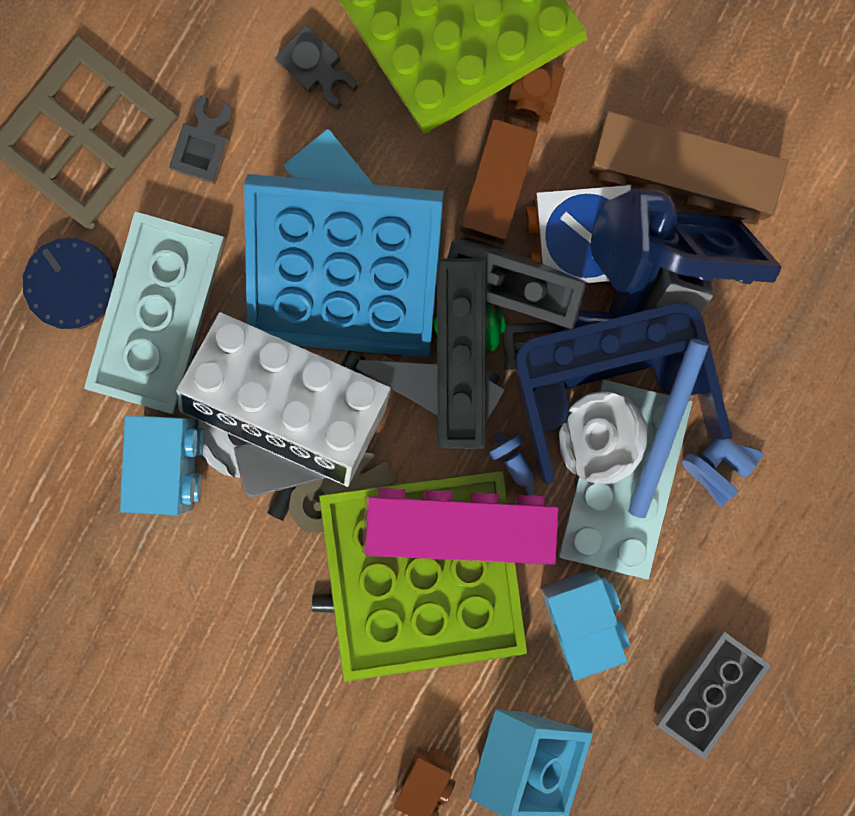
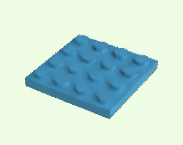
M247 174L244 183L247 324L296 346L430 358L444 191Z

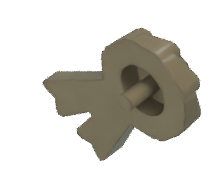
M366 451L349 487L329 478L295 486L290 492L289 513L304 531L324 532L319 495L382 487L393 483L396 479L392 474L388 473V461L383 460L360 473L375 457L374 453Z

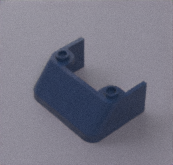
M674 303L533 338L520 347L516 355V370L523 413L541 481L546 484L555 482L543 432L554 430L566 421L569 414L566 388L653 367L658 386L664 393L670 396L691 338L701 340L709 345L691 395H698L708 438L721 440L732 438L704 320L695 307L686 303Z

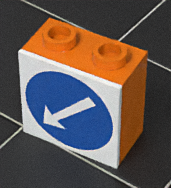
M630 185L536 193L533 199V206L526 207L528 235L536 234L537 252L530 253V259L586 281V287L612 285L593 259L591 236L603 204L630 191Z

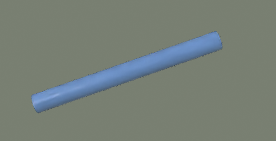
M691 338L628 510L635 517L646 518L709 346L701 340Z

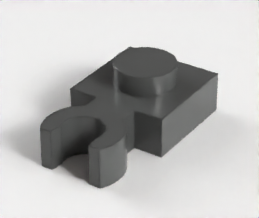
M307 25L275 57L276 63L308 93L319 84L322 87L326 102L335 109H339L342 106L341 101L332 93L333 88L337 84H345L353 92L358 89L357 83L351 74L333 69L340 61L339 55Z
M200 96L195 104V115L198 119L197 126L195 128L183 124L169 168L172 171L216 184L230 142L228 138L220 136L218 133L219 130L225 128L231 121L232 108L229 104L224 103L220 115L216 118H209L206 116L209 100L207 97Z

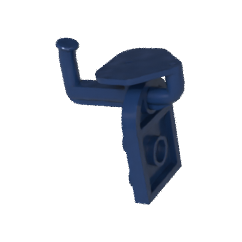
M635 188L603 204L591 236L593 259L617 290L609 312L579 310L574 328L641 312L660 267L704 281H712L714 278L751 284L753 281L774 283L782 266L742 221L730 218V216L676 211L673 200L666 193L657 190ZM559 325V327L564 331L570 329Z

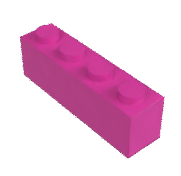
M378 487L377 496H365L362 552L365 556L555 564L558 507L545 505V496L517 495V503L499 502V494L471 492L470 501L452 500V491L424 490V499L405 498V489Z

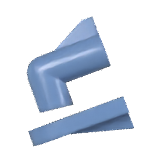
M500 431L493 435L498 445L488 450V453L493 460H496L523 444L524 441L519 434L506 439ZM522 452L508 457L503 463L511 474L513 481L518 486L524 487L528 495L536 492L533 484L535 480L534 472Z
M729 438L724 440L712 439L700 454V458L693 454H687L681 463L685 470L708 490L719 508H721L729 499L734 498L739 490L715 470L716 467L723 460L740 476L746 478L755 469L764 454L756 449L736 445Z

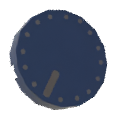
M76 238L56 239L41 246L29 259L23 274V294L30 310L42 322L59 329H83L97 323L105 315L116 274L109 258L96 246Z

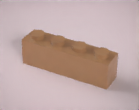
M608 111L602 121L588 173L598 175L597 181L610 187L625 186V183L647 190H657L666 193L668 196L686 199V206L702 212H713L715 207L732 212L730 218L746 224H758V220H765L775 213L789 160Z

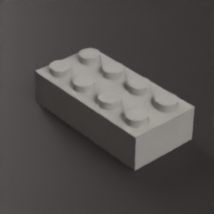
M718 628L653 721L657 727L705 760L772 665Z

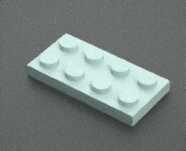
M134 212L84 389L166 413L176 414L178 408L177 388L191 363L226 241L225 237Z
M603 379L601 380L599 391L605 390L628 397L640 408L647 424V445L642 461L631 475L617 483L600 485L585 481L577 476L558 557L649 580L693 401H688L646 518H638L631 515L628 510L669 395Z

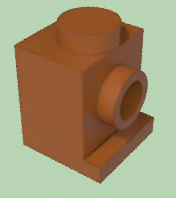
M546 63L512 83L505 113L549 124L565 68Z
M418 747L394 795L393 808L408 816H439V808L436 805L445 806L455 786L456 781L450 777L456 760L437 748L431 747L428 752Z

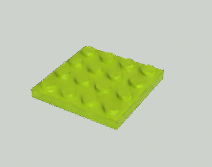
M338 0L423 135L587 40L585 27L565 0Z
M501 470L382 486V488L405 489V498L424 499V490L452 491V500L470 501L471 492L499 494V502L507 503L504 475ZM378 487L319 495L344 682L527 654L516 565L514 562L365 556L362 552L365 496H377Z

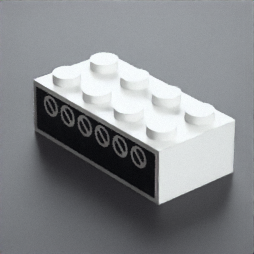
M219 312L177 388L179 412L349 487L385 413L391 387Z

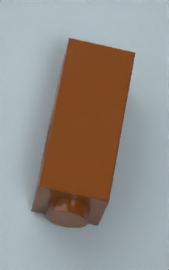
M505 116L503 121L493 119L460 232L504 245L538 134L536 131L529 130L530 124L528 122Z

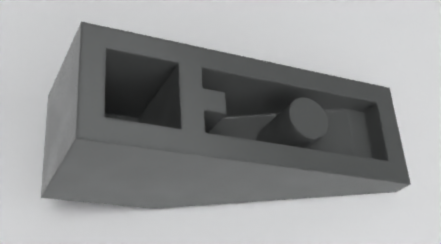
M465 238L451 242L447 258H486V302L570 329L574 328L587 285L586 281L513 251L475 239Z
M360 360L356 369L391 387L392 390L438 416L437 364ZM486 369V422L505 390L496 385L500 377Z

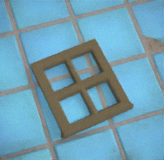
M76 36L1 129L0 160L82 226L92 230L95 228V221L179 117L79 36ZM81 63L111 86L84 122L54 98ZM121 96L152 119L125 154L94 131ZM41 113H44L71 135V138L45 170H42L14 147ZM82 145L112 168L85 203L55 180Z

